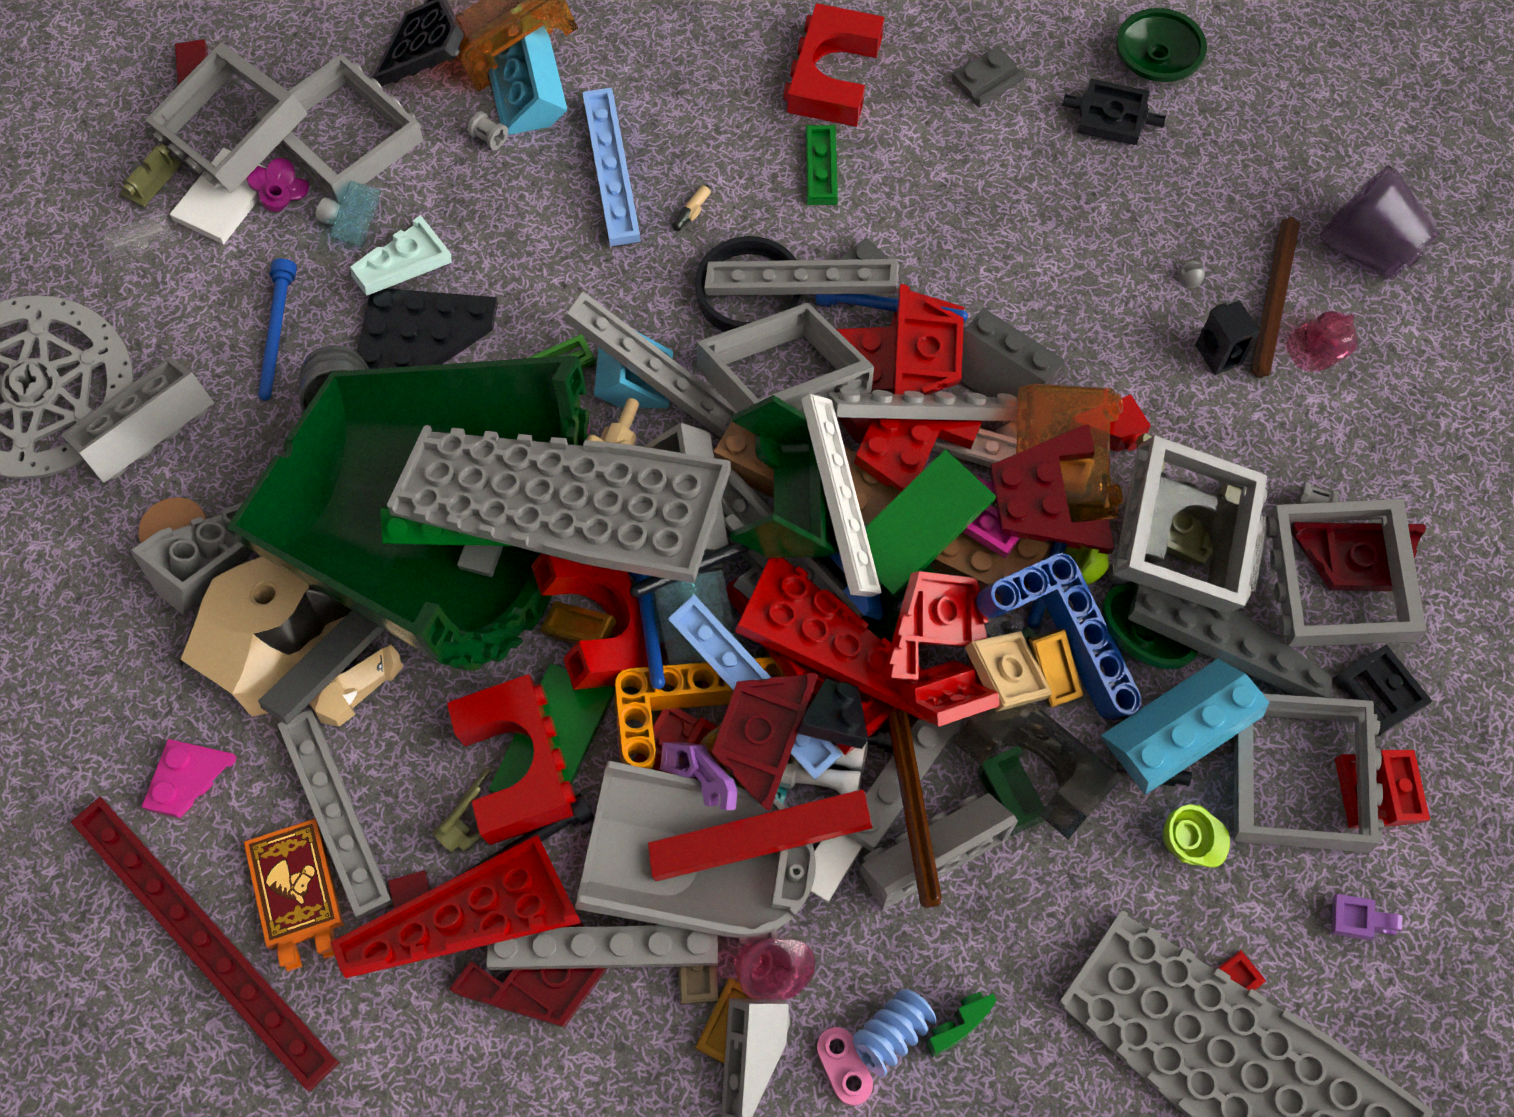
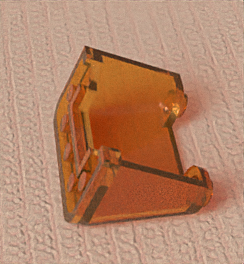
M480 0L455 16L465 34L459 45L460 52L455 58L479 92L491 84L487 77L488 71L491 67L493 70L498 67L493 58L494 56L542 26L548 34L554 32L553 28H557L565 36L577 30L578 26L566 0Z
M1053 384L1020 386L1018 392L1016 454L1082 425L1089 424L1095 449L1093 458L1060 461L1071 522L1118 518V505H1121L1123 502V494L1120 485L1115 484L1110 477V422L1117 421L1119 414L1123 412L1121 395L1119 393L1116 394L1112 388Z

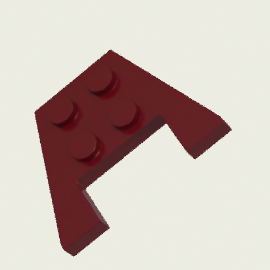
M1089 424L1082 425L991 464L990 475L993 492L996 496L995 503L1001 534L1045 543L1046 540L1066 543L1067 547L1077 549L1087 547L1099 550L1098 553L1112 554L1114 544L1109 519L1071 522L1060 461L1093 458L1095 449Z
M581 922V923H578V924H574V925H570V926H565V927H585V926H584V924ZM470 961L449 990L455 995L565 1029L608 968L512 970L506 980L501 983Z

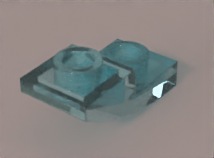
M350 181L331 233L332 239L363 248L369 225L374 218L382 191Z

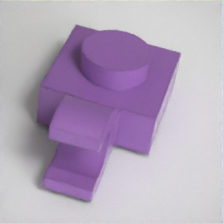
M1336 894L1333 897L1331 934L1371 940L1374 938V931L1394 936L1396 931H1402L1403 916L1375 911V900Z

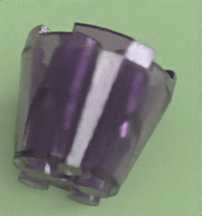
M1387 165L1361 187V190L1338 210L1319 235L1321 236L1320 239L1328 247L1392 280L1405 268L1404 264H1407L1409 267L1414 265L1424 254L1421 250L1423 245L1425 247L1436 239L1440 232L1433 226L1401 174L1396 169Z

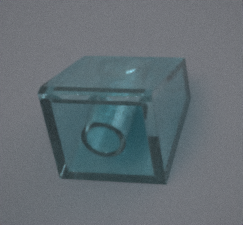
M722 570L698 574L695 583L677 581L651 592L668 665L692 664L705 661L668 620L694 594L737 640Z

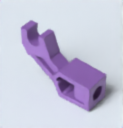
M663 742L660 770L683 777H697L701 782L705 806H718L720 796V809H736L737 788L734 780L725 773L708 753L706 745L687 742Z

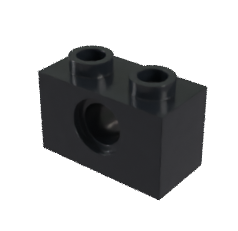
M1240 300L1228 305L1222 303L1209 312V317L1201 330L1195 346L1215 376L1243 365L1260 330Z

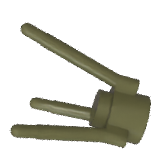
M490 768L484 769L451 813L432 831L436 839L451 853L458 846L465 852L473 843L482 838L479 831L468 836L466 833L471 828L460 816L480 792V787L491 773Z

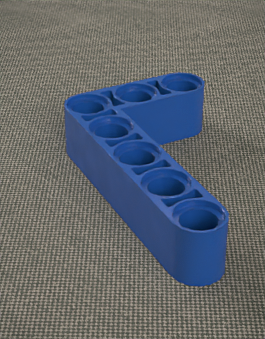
M1064 553L1053 555L1006 576L979 591L976 598L977 608L981 614L989 618L999 617L1042 597L1057 629L1062 628L1066 631L1075 667L1100 716L1107 720H1115L1134 714L1139 710L1141 706L1140 692L1115 641L1108 632L1107 625L1077 563L1071 556ZM1052 567L1057 571L1058 578L1054 575ZM1024 580L1029 584L1030 591L1026 589ZM995 593L1001 597L1002 605L996 601ZM1068 599L1072 602L1074 610L1070 608ZM1084 632L1087 633L1089 642L1085 639ZM1100 664L1104 667L1105 675L1100 670ZM1116 696L1120 700V707L1116 703Z

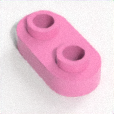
M840 1027L827 1029L821 1034L817 1043V1054L836 1097L846 1105H860L869 1098L873 1089V1080L870 1072L854 1048L853 1036L847 1030ZM834 1040L842 1042L844 1051L840 1054H834L831 1052L829 1044ZM856 1077L859 1079L861 1087L858 1091H850L847 1088L846 1080L848 1078Z

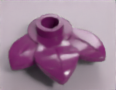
M286 158L272 160L267 168L257 166L247 176L249 187L259 193L258 197L263 207L272 212L282 211L289 205L290 201L303 199L309 190V182L301 178H295L294 166Z

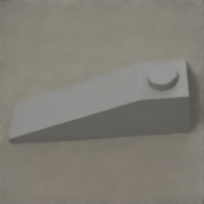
M242 503L225 508L222 514L203 520L202 516L192 519L191 525L173 531L171 527L160 530L131 550L132 556L158 596L182 615L202 601L214 577L242 564L252 554L253 551L238 542L226 528Z

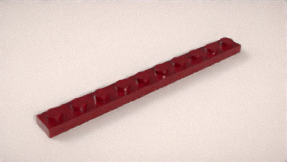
M100 796L71 821V824L307 1091L311 1092L340 1064L337 1058L105 799Z

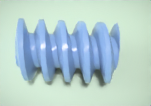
M908 989L899 990L895 994L894 999H890L884 1005V1009H880L874 1014V1019H870L864 1024L863 1030H858L853 1035L854 1048L859 1058L875 1075L881 1078L885 1077L887 1069L884 1063L894 1067L898 1063L895 1053L902 1057L908 1053L906 1044L915 1046L918 1043L916 1033L921 1036L928 1033L926 1022L936 1025L935 1013L925 999L917 993Z

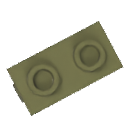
M166 145L154 146L152 152L143 161L145 165L143 167L138 166L128 178L123 180L124 185L121 187L122 190L119 194L145 207L183 163L169 156L171 151Z

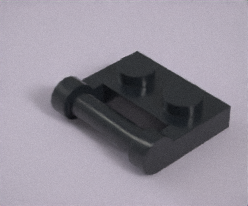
M1387 644L1333 678L1339 688L1344 687L1353 700L1373 701L1355 679L1362 675L1392 714L1385 717L1373 702L1374 714H1377V721H1380L1378 737L1433 702Z

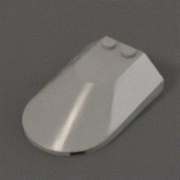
M607 761L575 909L726 937L749 938L764 935L785 925L799 912L806 902L815 878L814 848L811 843L656 882L652 878L648 842L788 807L774 799L771 810H766L746 789L736 787L737 800L735 810L720 809V796L718 806H705L701 782L698 779Z

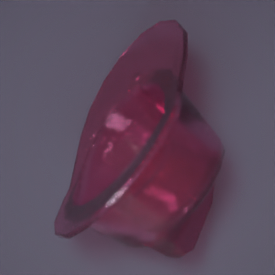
M1338 311L1324 312L1316 319L1295 330L1286 342V350L1295 365L1306 371L1319 372L1350 356L1356 350L1358 344L1353 323L1354 315L1346 316Z
M758 937L750 939L743 944L737 955H730V962L735 966L734 970L737 979L740 981L742 991L749 998L784 1000L793 998L800 994L810 983L815 971V958L812 950L804 942L794 939H766Z

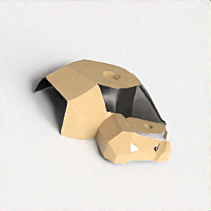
M259 557L240 564L212 579L193 619L179 664L182 667L185 662L230 692L252 717L268 714V712L260 707L258 700L352 610L266 558ZM389 645L347 672L340 673L309 703L320 722L339 727L355 716L353 708L384 681H392L403 668L399 653L392 645Z

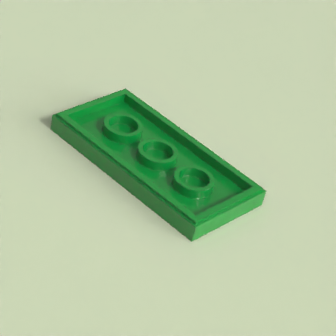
M946 449L865 527L878 580L894 597L907 587L911 573L923 571L996 499L995 494Z
M550 663L540 683L543 685L548 699V704L543 705L546 716L551 715L556 727L557 736L552 737L555 749H561L566 762V769L561 770L564 782L569 780L572 785L611 703L615 689L606 686L573 690L567 669ZM515 734L488 789L491 794L513 786L526 775L534 757L532 739L523 734Z

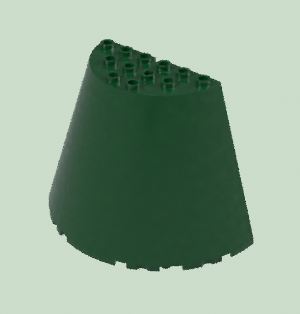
M568 355L331 372L306 410L302 413L290 434L286 437L283 445L285 454L283 456L275 455L271 462H269L267 468L255 486L250 490L249 495L226 528L238 542L445 666L475 671L480 670L481 665L489 661L500 662L507 657L511 648L516 649L522 644L523 639L518 636L523 630L532 631L553 596H541L531 567L541 553L516 546H503L492 578L460 570L457 564L465 545L382 543L381 508L387 505L416 441L426 425L431 426L432 432L450 433L452 428L464 429L465 435L484 436L485 431L497 432L499 438L517 440L518 434L532 435L533 441L550 443L551 437L567 438L569 445L583 446L584 440L588 437L589 409H583L580 405L579 394L586 395L587 392L579 357Z

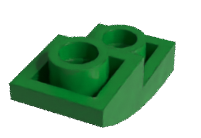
M977 992L960 1000L962 1007L958 1008L954 1013L959 1026L955 1027L953 1021H950L931 1030L933 1037L929 1038L926 1045L932 1058L958 1044L981 1023L997 1001L994 993L983 997L981 992Z

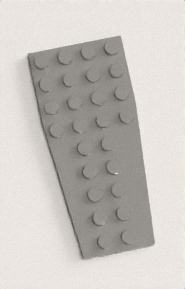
M426 425L416 441L387 506L390 514L393 516L592 566L695 583L731 472V464L728 460L630 444L584 440L583 446L569 445L567 438L551 437L550 443L533 441L532 435L518 434L516 440L499 438L498 433L492 431H485L484 436L465 435L464 429L452 428L450 433L432 432L431 426Z
M1121 911L1114 919L1059 1001V1006L1186 1117H1432L1435 1112L1327 1034L1286 1009L1282 1011L1266 1001V997L1255 990H1247L1231 980V976L1219 968H1211L1195 958L1196 954L1184 947L1180 949L1162 938L1160 932L1151 927L1146 928L1131 919L1125 911Z

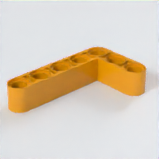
M772 657L754 658L769 675L786 677ZM707 662L663 666L665 684H670L675 688L670 692L654 689L651 686L648 667L623 670L616 678L614 694L621 763L653 770L656 749L651 711L727 705L731 700L733 690ZM697 681H704L708 683L710 687L706 689H701L696 687L694 683ZM626 687H634L638 689L639 692L634 695H629L624 693L623 689ZM638 720L643 726L631 728L627 726L626 722ZM641 753L645 755L647 760L636 763L629 756Z

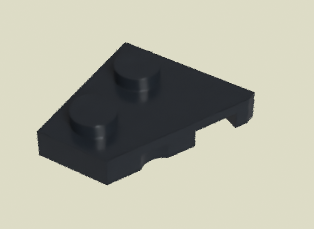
M826 678L796 729L797 734L862 749L868 741V734L859 687Z

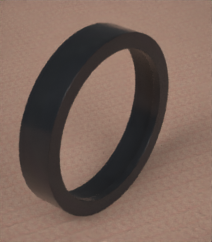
M743 236L718 244L704 256L696 272V298L702 314L714 327L726 332L752 322H740L729 319L714 310L708 303L704 289L708 262L725 261L729 258L745 254L760 255L774 261L796 260L794 255L784 246L762 237ZM795 294L790 304L783 311L800 306L803 294Z

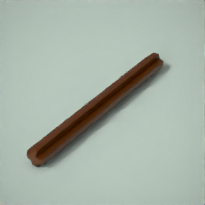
M1294 217L1283 219L1280 224L1259 328L1260 332L1257 337L1251 367L1252 374L1257 375L1258 378L1269 376L1272 370L1300 228V222L1294 220Z
M903 710L891 711L888 723L919 901L924 908L937 907L941 904L942 896L908 713Z

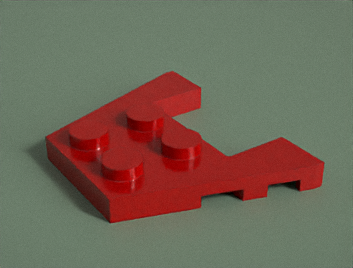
M873 418L856 453L854 464L886 487L892 485L902 492L924 470L937 438L971 450L982 421Z
M923 571L911 573L885 664L883 679L919 680L918 644L965 648L973 641L988 638L984 626L985 623H988V619L981 614L976 604V598L980 591L977 578ZM970 660V667L974 668V666H973V664H972V662H971V660ZM976 672V683L983 685Z

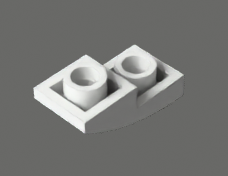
M847 835L821 841L814 851L816 869L811 893L829 903L863 846Z

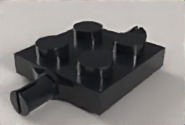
M1092 78L1090 79L1088 90L1083 97L1065 93L1062 104L1065 107L1079 109L1080 123L1078 133L1136 146L1140 132L1145 124L1163 128L1166 115L1148 112L1147 101L1150 91Z

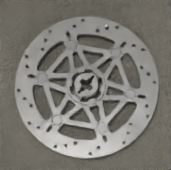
M42 295L22 296L0 301V328L28 321L25 332L0 342V352L24 342L18 360L0 355V364L9 367L3 375H0V395L4 399V403L0 404V414L12 410L14 423L12 430L0 424V433L13 440L11 451L0 450V477L13 479L48 477L64 472L84 462L67 442L53 449L34 452L35 442L79 422L94 411L88 407L93 368L100 365H105L107 388L102 404L134 382L133 366L127 348L115 329L103 317L90 308L68 299ZM57 322L76 329L93 342V346L84 351L75 348L49 333L50 323ZM39 340L40 358H29L34 342ZM52 343L70 353L71 356L49 361L48 344ZM80 363V365L62 377L57 372L59 368ZM43 369L46 370L48 377L53 382L52 386L50 382L47 380V378L44 376L42 372ZM82 375L80 398L76 399L63 387ZM10 386L20 400L19 402H16L17 400L15 399L14 394L10 391ZM59 397H63L75 409L69 411L53 404ZM45 411L64 417V419L38 430ZM33 413L28 431L23 432L22 414ZM22 454H24V459H23V461H21V455H22Z

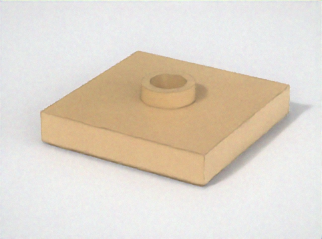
M1021 631L973 641L965 647L983 686L998 692L999 706L994 708L996 712L1045 700L1052 695V691Z

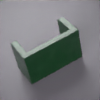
M1016 746L981 762L977 770V774L987 793L1013 813L1018 820L1010 836L1048 820L1054 812L1051 804L1043 806L1019 759L1023 752L1020 746Z

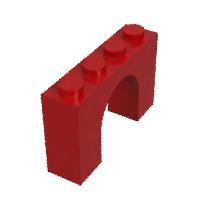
M816 3L813 14H808L804 27L806 37H800L797 50V55H800L799 59H794L790 72L792 82H786L783 100L787 101V113L857 127L864 104L865 85L828 77L819 71L815 64L823 56L835 52H847L877 58L883 38L885 17Z
M541 553L531 565L541 596L583 595L597 602L607 614L613 615L617 620L613 629V638L578 641L563 657L573 690L615 686L616 678L623 670L648 667L639 602L629 592L632 583L628 572L587 565Z
M529 674L447 702L454 734L465 747L504 733L523 734L532 739L534 757L526 775L519 782L506 789L471 801L479 834L489 845L574 816L570 803L576 802L575 794L570 781L564 782L561 771L566 769V762L561 749H555L552 737L557 736L556 727L551 715L546 716L543 705L548 704L547 695L543 685H536Z

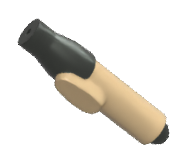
M708 184L701 185L685 207L681 209L672 224L673 229L680 231L690 220L693 221L701 212L702 203L711 193Z

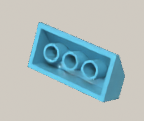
M516 6L482 42L499 121L507 126L508 135L551 127L567 111L546 20L520 6Z
M1216 659L1102 734L1101 739L1144 795H1146L1261 719L1270 702L1246 673L1220 659Z

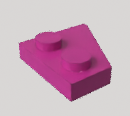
M168 739L142 808L146 811L181 818L193 806L194 800L198 796L203 795L214 784L212 781L227 766L231 767L236 762L237 757L233 753Z

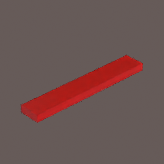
M864 789L648 842L652 878L657 882L872 829L866 793Z

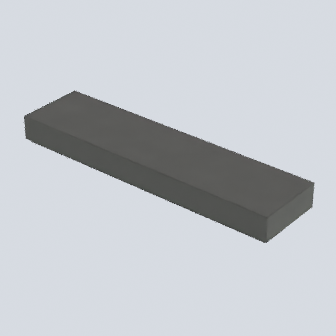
M351 611L258 700L260 707L288 725L384 629L356 612Z

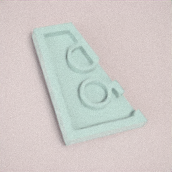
M420 215L413 220L412 227L405 232L399 230L393 235V241L385 247H376L353 264L350 270L352 278L364 294L368 296L452 263L450 251Z

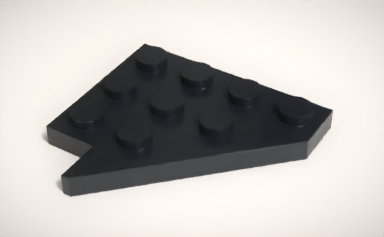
M425 0L423 5L405 12L372 77L381 86L391 82L397 83L401 78L409 75L414 76L426 68L432 69L441 62L452 61L459 54V45L465 34L447 0Z
M388 288L369 295L357 353L365 360L368 369L444 364L493 330L498 307L497 297Z

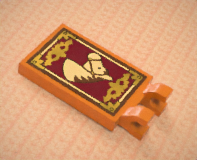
M316 818L244 841L266 947L270 950L277 948L280 966L285 967L287 972L302 967L297 943L314 937L319 955L322 954L324 959L335 956L330 943L335 940L333 929L343 926L344 923L323 836Z

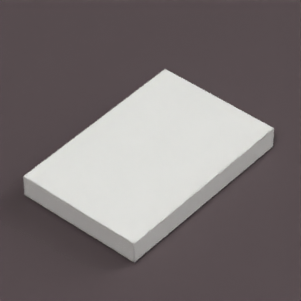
M223 147L211 163L216 167L231 151ZM203 172L172 210L170 216L173 221L219 243L225 244L258 202L259 193L249 187L247 178L232 193L222 185L215 188L203 177L205 173Z

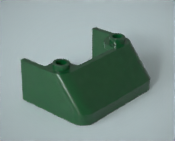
M774 395L733 414L732 422L755 434V453L758 459L774 469V514L731 531L730 539L768 558L829 557L839 553L805 414Z

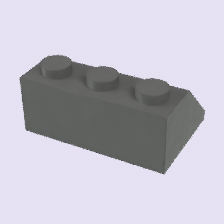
M983 308L963 331L962 379L960 383L971 391L983 394L986 397H997V394L1000 393L1011 394L1017 397V401L1028 409L1027 417L1057 381L1064 359Z

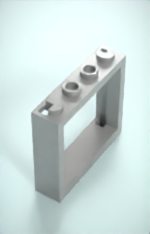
M221 42L145 121L156 131L153 137L166 146L170 144L168 148L179 159L183 160L187 157L185 162L198 174L204 171L203 177L215 188L222 185L232 193L308 113L290 92ZM235 74L276 105L215 167L175 134Z
M342 54L288 92L307 111L347 83L399 130L338 175L292 132L277 145L338 203L424 141L420 130L422 125L416 120L415 114L412 112L407 113L395 96H388L376 79H369L358 63H351ZM272 102L268 106L263 108L261 111L256 113L255 115L257 117L258 122H260L276 104Z
M809 303L697 342V369L737 412L772 395L758 399L726 364L803 336L837 370L772 394L804 413L801 399L809 394L827 398L828 393H840L842 389H853L861 394L871 393L874 366Z
M1156 435L1144 441L1137 448L1113 575L1224 613L1245 607L1251 594L1249 581L1251 570L1256 563V554L1254 552L1257 537L1262 529L1260 517L1262 505L1267 498V489L1265 487L1268 475ZM1163 461L1241 489L1224 588L1144 561Z
M1404 499L1284 504L1275 506L1270 517H1267L1268 528L1266 535L1268 538H1272L1273 549L1270 551V565L1272 570L1277 571L1278 582L1275 583L1274 594L1276 602L1281 603L1283 614L1279 617V629H1282L1283 635H1286L1288 646L1416 642L1426 632ZM1381 519L1398 622L1305 626L1290 523Z
M1263 694L1270 702L1264 716L1355 722L1358 834L1254 826L1252 724L1233 737L1234 841L1371 853L1379 842H1382V830L1384 828L1383 819H1378L1377 805L1381 806L1383 787L1381 783L1376 781V770H1380L1381 750L1380 748H1375V735L1379 734L1380 721H1377V714H1374L1373 701Z

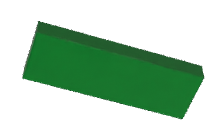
M805 125L807 205H837L836 125Z

